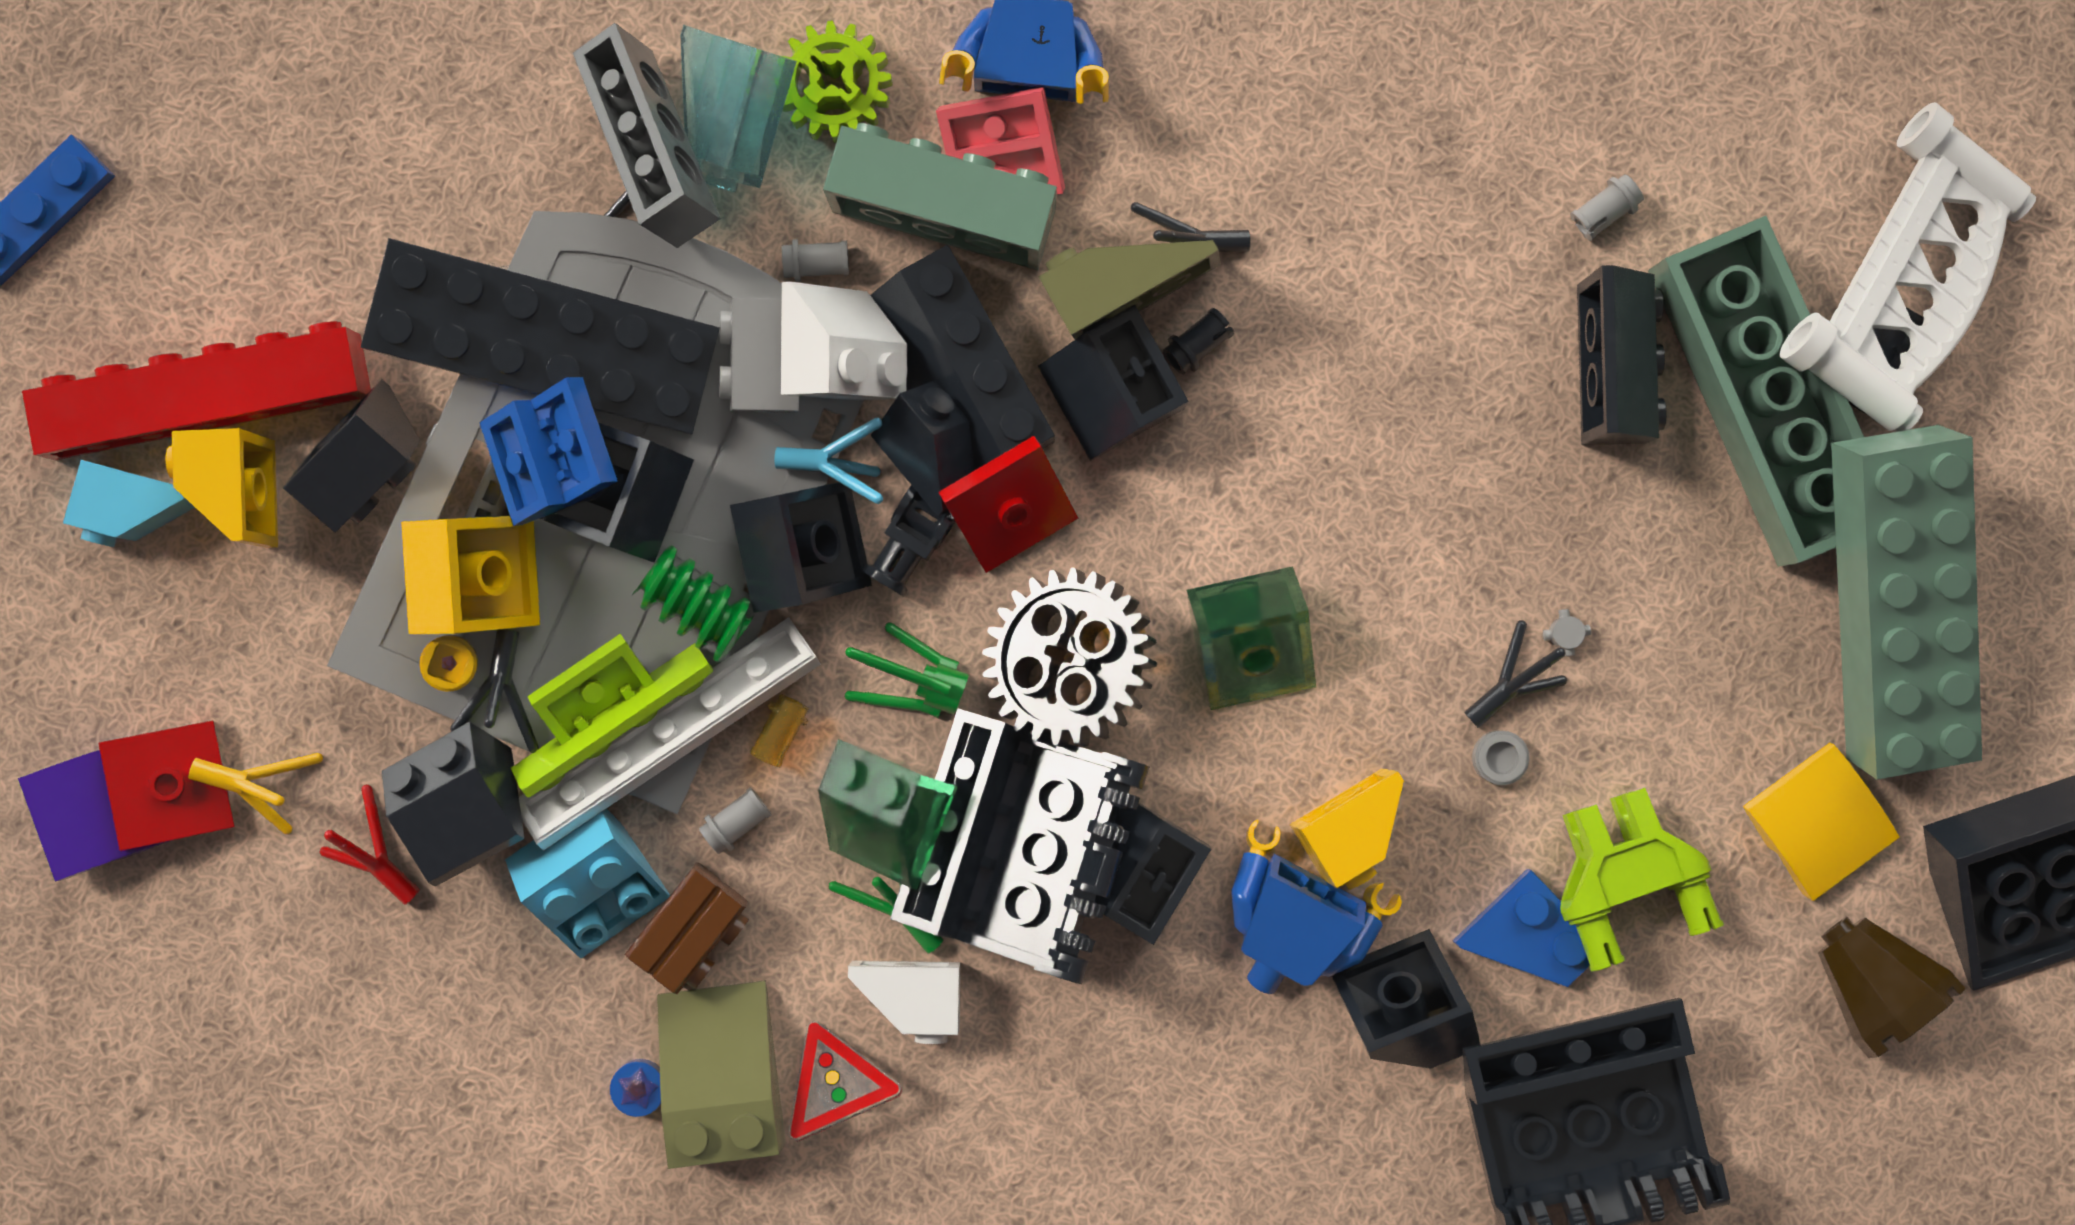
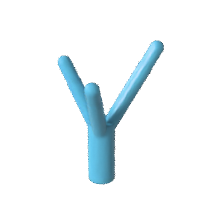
M874 418L822 449L777 447L774 459L775 468L822 471L875 504H880L883 501L882 494L846 473L878 477L881 473L880 468L832 458V456L880 428L882 420Z

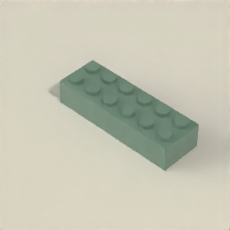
M1763 216L1669 256L1649 269L1648 272L1655 274V288L1662 292L1663 307L1776 564L1780 567L1803 562L1836 547L1831 443L1863 438L1864 435L1849 401L1808 369L1799 372L1780 357L1781 347L1788 335L1810 313L1767 216Z
M1933 425L1831 443L1846 759L1877 780L1982 761L1973 437L1940 425Z

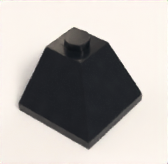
M1430 929L1368 953L1361 963L1331 976L1370 1059L1432 1069L1463 1056L1462 1048L1481 1044L1473 1010Z

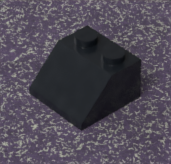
M383 379L309 452L283 487L285 491L334 533L349 519L358 525L379 503L380 500L374 494L385 483L394 489L416 466L410 457L420 443V440L391 387Z
M598 423L618 482L571 506L542 517L540 520L655 563L694 459L650 440Z
M837 482L730 505L753 613L803 605L872 586L871 577L863 572L867 559L852 489L842 483Z
M471 722L464 724L382 770L386 817L427 882L435 887L525 839L517 782L511 770V767L514 766L512 748Z

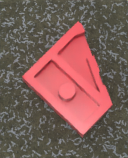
M1044 87L939 106L936 110L946 155L963 159L965 153L980 155L996 163L994 169L1015 175L1019 168L1033 170L1049 178L1048 184L1057 186V194H1063L1065 183Z

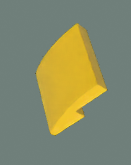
M1830 742L1743 806L1762 840L1768 848L1779 855L1799 890L1811 901L1816 900L1900 838L1888 816L1859 774L1840 750Z

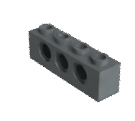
M612 24L574 51L573 56L639 225L674 247L679 248L721 218L653 51L618 24Z

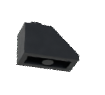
M934 380L900 393L881 419L882 426L873 431L870 436L938 517L950 512L939 491L975 471L969 420L953 402L951 396Z

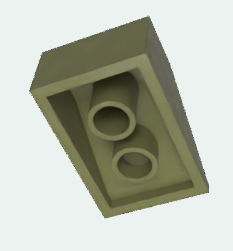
M1213 240L1087 248L1078 254L1074 248H1070L1046 262L1045 265L1048 271L1038 277L1074 339H1077L1086 331L1134 305L1139 312L1220 266L1221 262L1219 250Z
M766 980L680 991L677 995L672 992L658 994L661 1115L668 1169L779 1155L786 1141Z

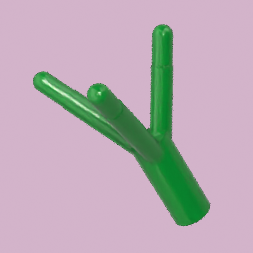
M897 838L893 841V850L899 885L901 886L908 864L903 841ZM880 877L873 878L872 885L887 901L836 881L830 882L828 886L829 890L890 916L898 896ZM903 924L927 954L937 949L944 941L941 936Z

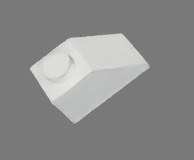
M851 961L848 966V978L902 1034H915V1042L921 1044L947 1043L948 1035H958L960 1024L961 962Z

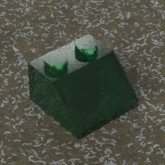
M1293 566L1186 590L1191 625L1210 710L1316 687L1309 610Z
M838 739L818 789L829 850L900 884L917 890L958 786L877 751Z

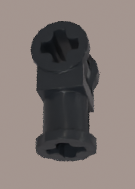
M912 485L895 509L890 520L891 523L884 532L889 537V540L873 565L866 564L863 569L864 573L902 597L908 591L905 584L921 558L928 561L934 550L941 546L955 524V520L950 512L937 517ZM916 509H921L925 513L937 519V521L933 522L929 520L925 516L918 513ZM902 551H904V554H903L902 557L900 558V560H899V562L897 563V565L895 566L894 570H893L892 572H890L891 568L893 567L894 563H895L896 560L898 559L899 555L901 554Z

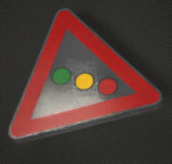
M815 1020L811 1021L806 1028L788 1135L795 1142L807 1139L900 1097L902 1086L821 1023Z

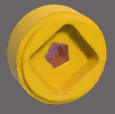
M456 635L440 636L429 642L423 649L419 661L420 672L424 680L431 687L445 692L457 691L469 684L474 678L478 669V656L474 647L466 639Z

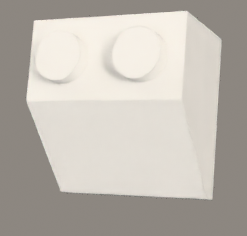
M782 282L781 395L846 400L896 399L900 393L906 391L907 343L867 291Z

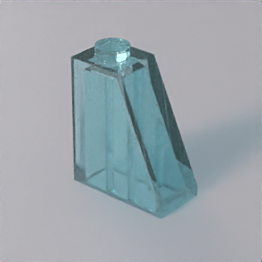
M683 25L680 42L684 129L701 171L707 173L705 181L708 185L731 192H736L738 183L760 188L797 61Z

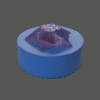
M635 1059L627 1062L617 1070L610 1084L611 1099L617 1109L629 1116L642 1117L652 1113L660 1106V1067L656 1063L646 1059Z

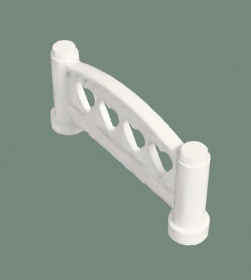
M1936 102L1930 103L1921 109L1908 122L1897 140V147L1914 160L1919 161L1831 320L1828 321L1819 313L1807 316L1788 335L1780 350V357L1799 372L1807 369L1888 431L1910 430L1920 419L1923 408L1917 404L1918 399L1913 395L1915 390L1946 360L1973 322L1986 296L1997 266L2005 235L2007 218L2011 222L2018 221L2029 212L2036 201V196L2031 193V187L1954 127V117ZM1942 202L1968 204L1977 211L1978 222L1976 225L1968 227L1969 238L1967 242L1957 236ZM1919 243L1948 246L1954 251L1956 262L1953 267L1946 269L1947 277L1944 284L1934 278ZM1896 285L1925 288L1931 293L1933 305L1931 309L1923 311L1924 321L1922 326L1916 325L1911 320ZM1873 328L1901 330L1908 335L1910 348L1907 352L1900 354L1901 364L1898 369H1894L1888 364Z

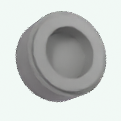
M1491 731L1483 735L1476 742L1472 752V762L1475 771L1483 780L1492 784L1508 785L1516 782L1525 774L1529 765V752L1524 741L1516 734L1509 731Z

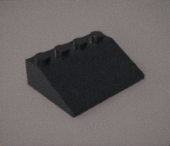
M2075 775L1923 826L1929 871L1967 982L1973 991L2075 957Z

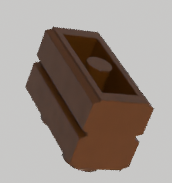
M696 862L624 955L676 995L686 983L693 989H696L715 964V962L707 957L720 940L729 946L749 921L748 918L741 914L746 908L748 901L729 885L722 882L720 878L706 867Z

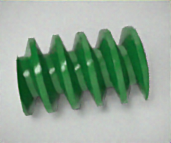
M671 545L662 552L633 594L639 590L644 591L640 606L644 611H647L659 602L663 604L658 620L662 624H665L677 615L681 617L677 630L679 636L683 637L693 629H698L699 633L695 644L697 649L700 650L712 641H715L717 646L713 660L718 663L729 653L753 619L754 615L749 618L746 617L750 601L743 597L732 605H728L732 588L725 584L714 592H710L714 575L707 571L693 580L692 574L696 562L689 558L675 567L673 564L678 549Z

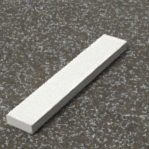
M788 617L713 667L712 674L704 678L701 686L694 692L685 696H678L660 708L650 722L640 727H633L613 740L610 747L603 754L593 759H586L569 770L556 786L546 791H539L531 797H526L525 794L520 796L519 803L522 821L536 844L544 851L821 665L819 660Z

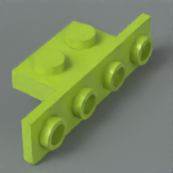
M619 634L528 695L527 697L531 705L554 734L555 738L511 767L515 779L525 796L531 797L539 791L553 788L564 778L569 770L586 759H593L603 754L610 747L613 740L633 727H640L650 722L660 708L678 696L688 695L698 689L703 683L704 678L712 674L713 668L701 651L695 647V643L649 674L623 636Z

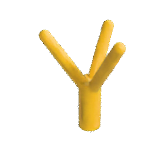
M315 753L243 771L195 758L188 778L236 792L282 833L290 834L292 826L266 803L269 802L275 806H282L285 802L284 797L250 781L319 764L323 761V756L320 753Z

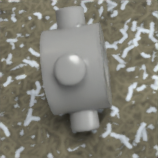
M1562 609L1558 611L1559 618L1551 624L1549 630H1543L1544 641L1551 640L1556 647L1563 648L1566 652L1565 656L1569 657L1575 655L1574 648L1583 642L1585 636L1591 635L1590 625H1583L1579 619L1570 616L1569 609Z

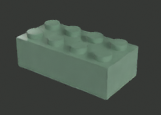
M858 123L856 129L841 125L823 187L824 194L833 213L1039 270L1056 211L1057 186L1048 184L1049 178L1047 176L1022 168L1017 169L1016 175L994 169L996 165L994 161L976 154L965 153L963 159L941 154V146L923 139L912 138L909 144L888 139L889 132L870 124Z

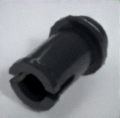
M1211 308L1204 317L1179 337L1176 335L1170 336L1168 338L1169 345L1163 349V352L1171 365L1179 373L1185 374L1188 370L1195 372L1200 368L1199 361L1226 339H1230L1234 335V330L1230 326L1225 328L1230 324L1228 320L1217 309Z

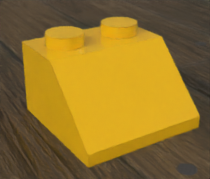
M240 428L172 431V446L167 448L165 461L167 473L173 479V487L231 541L264 548H278L275 440Z
M510 516L401 522L409 634H457L540 625L534 521L524 525L513 526Z
M1380 769L1290 824L1320 876L1327 883L1336 888L1346 885L1348 890L1364 884L1377 874L1374 865L1386 858L1404 783L1398 771Z

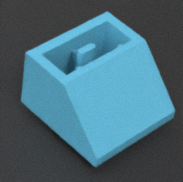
M607 808L544 851L533 840L505 859L520 902L580 959L663 903L670 896L624 826Z

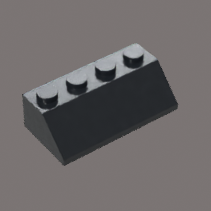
M948 244L900 270L870 295L907 343L906 391L936 380L968 418L975 470L1032 436H1035L1042 449L1055 443V434Z

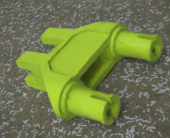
M1646 788L1610 798L1624 841L1613 844L1597 804L1562 815L1576 859L1562 895L1560 910L1564 921H1568L1569 925L1576 926L1590 964L1591 972L1625 961L1607 916L1608 913L1612 912L1611 907L1666 887L1668 890L1674 889L1689 929V936L1711 931L1710 928L1717 929L1724 926L1706 881L1707 878L1711 877L1709 872L1712 871L1708 859L1689 844L1662 830Z

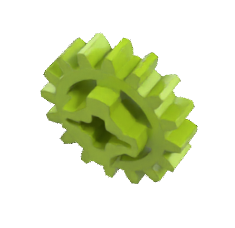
M833 20L827 21L825 34L818 35L811 25L806 26L808 40L803 44L791 37L788 43L793 56L791 58L778 56L777 58L779 68L787 74L775 77L774 85L777 91L788 92L778 100L782 111L787 112L796 109L790 119L792 125L799 129L807 122L810 123L809 133L814 140H818L823 130H829L834 143L837 142L841 125L856 129L857 124L865 120L867 123L876 126L879 121L874 107L888 108L890 104L889 97L880 89L893 86V80L890 73L879 72L889 63L885 52L872 55L876 47L875 38L870 34L861 41H858L856 25L851 23L845 29L844 34L837 33ZM831 49L841 50L839 53H821ZM865 66L869 72V87L866 95L857 86V79L863 73L862 69ZM803 69L809 76L810 84L803 90L805 95L801 98L798 91V80ZM820 71L834 79L841 75L847 93L842 88L838 89L832 84L826 88ZM845 109L847 111L840 115H825L827 110Z

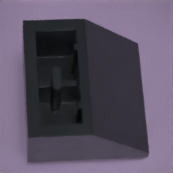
M1135 305L1086 331L1038 366L1090 461L1183 411L1189 402Z
M1138 803L1137 810H1125L1122 808L1118 810L1114 824L1120 825L1124 830L1129 831L1126 844L1118 841L1113 842L1112 849L1122 851L1123 855L1109 898L1097 895L1095 902L1106 906L1105 916L1154 945L1212 849L1209 844L1143 804Z

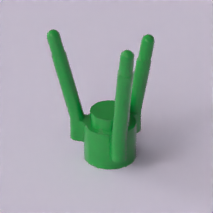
M891 622L885 624V631L936 665L937 668L926 664L924 672L921 673L853 647L846 649L845 654L848 658L917 684L918 688L915 695L925 698L922 700L849 690L844 695L846 700L869 705L921 711L938 718L941 710L952 715L955 714L969 678V674L956 670L959 664L958 661L939 654Z

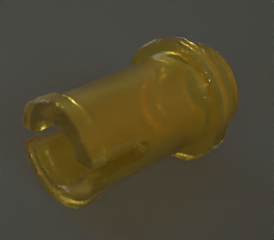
M783 694L779 695L776 702L771 701L768 708L772 711L754 747L750 750V754L779 768H781L783 759L800 726H807L809 722L805 717L809 708Z

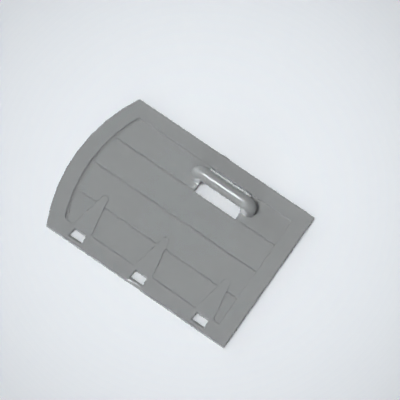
M534 211L507 269L720 327V311H730L732 297L782 299V283L724 250L694 238L676 248L639 225L638 221L581 212ZM720 329L692 435L593 409L598 423L650 440L694 459L656 560L665 549L673 545L678 549L673 564L675 567L691 558L696 562L692 574L693 580L709 571L714 575L710 592H714L727 584L732 588L728 605H732L743 597L750 601L746 617L749 618L752 615L754 617L729 653L720 662L717 663L713 660L717 646L715 641L700 649L712 668L757 639L769 612L768 610L753 613L749 593L743 591L746 577L730 505L826 485L829 475L822 471L776 469L774 462L775 450L777 447L822 449L826 447L823 442L812 438L823 410L826 409L832 413L841 414V418L829 442L831 444L850 432L863 403V400L799 396V411L796 413L730 412V400L719 398L720 366H730V344H720ZM459 375L437 424H434L425 443L427 447L330 657L327 664L328 667L453 720L459 716L463 708L489 676L497 630L457 634H409L401 522L439 519L475 439L486 443L479 422L514 400H531L538 396L537 394ZM840 452L833 455L832 458H838ZM492 460L488 464L464 518L500 517L505 510L506 502ZM537 519L534 520L540 625L508 629L519 632L512 679L538 746L541 748L554 739L555 736L531 705L527 697L528 695L619 634L623 636L650 674L692 644H696L699 630L695 628L681 637L677 634L681 617L677 615L665 624L658 621L663 604L659 602L647 611L640 608L644 591L639 590L635 594L633 592L654 565L653 562ZM444 635L460 636L470 642L477 653L478 669L474 678L469 684L457 691L445 692L431 687L424 680L420 672L419 661L421 653L426 645L437 637ZM453 656L443 658L444 668L453 670L457 665ZM504 689L495 725L492 728L484 726L488 696L468 722L473 723L498 739L528 751ZM711 739L629 794L678 814Z

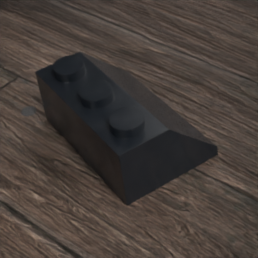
M1602 265L1577 284L1581 445L1647 444L1659 439V430H1664L1667 418L1664 398H1658V376H1662L1664 372L1665 351L1662 344H1657L1656 322H1660L1663 316V295L1661 290H1655V274L1615 265Z

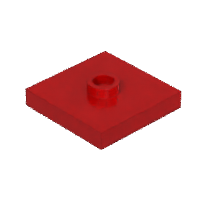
M1035 436L939 491L941 498L985 573L1079 519Z
M213 720L98 743L120 851L235 827L228 790L188 778L195 758L223 766Z

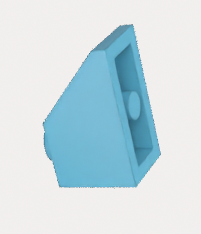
M81 460L63 523L82 528L80 539L114 547L117 538L137 541L195 507L173 487V484Z

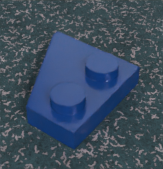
M1526 869L1452 940L1461 949L1566 987L1572 984L1590 966L1576 926L1569 925L1568 921H1564L1560 910L1561 901L1530 869Z

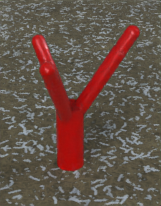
M366 784L362 786L361 791L376 858L333 830H327L324 837L342 851L323 846L319 852L325 858L371 873L401 903L406 905L419 893L420 889L388 859L373 789L370 785Z

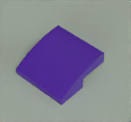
M100 750L18 778L55 882L170 842L166 841L123 851L119 850Z

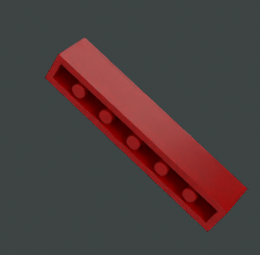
M322 322L309 326V334L289 338V334L286 332L266 333L255 337L256 344L236 348L234 343H217L202 347V355L183 359L182 354L178 353L161 354L148 358L149 366L129 369L127 364H112L96 368L94 370V377L76 380L75 375H56L43 378L41 380L42 387L22 391L33 455L56 461L171 438L172 431L210 430L361 400L371 390L364 350L361 348V335L346 326L342 327L341 322Z

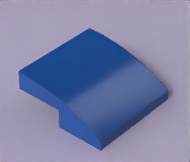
M566 377L531 400H514L479 422L513 526L524 525L555 513L618 482L583 377Z

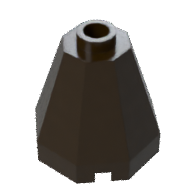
M1845 917L1821 935L1827 945L1818 952V955L1853 1041L1868 1058H1877L1889 1051L1884 1043L1893 1036L1899 1043L1911 1037L1946 1010L1954 1002L1951 997L1961 995L1966 989L1950 970L1867 918L1860 919L1853 924L1848 917Z

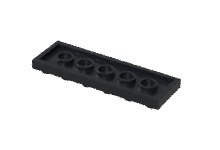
M388 238L361 348L537 395L566 377H583L593 409L692 435L720 327Z

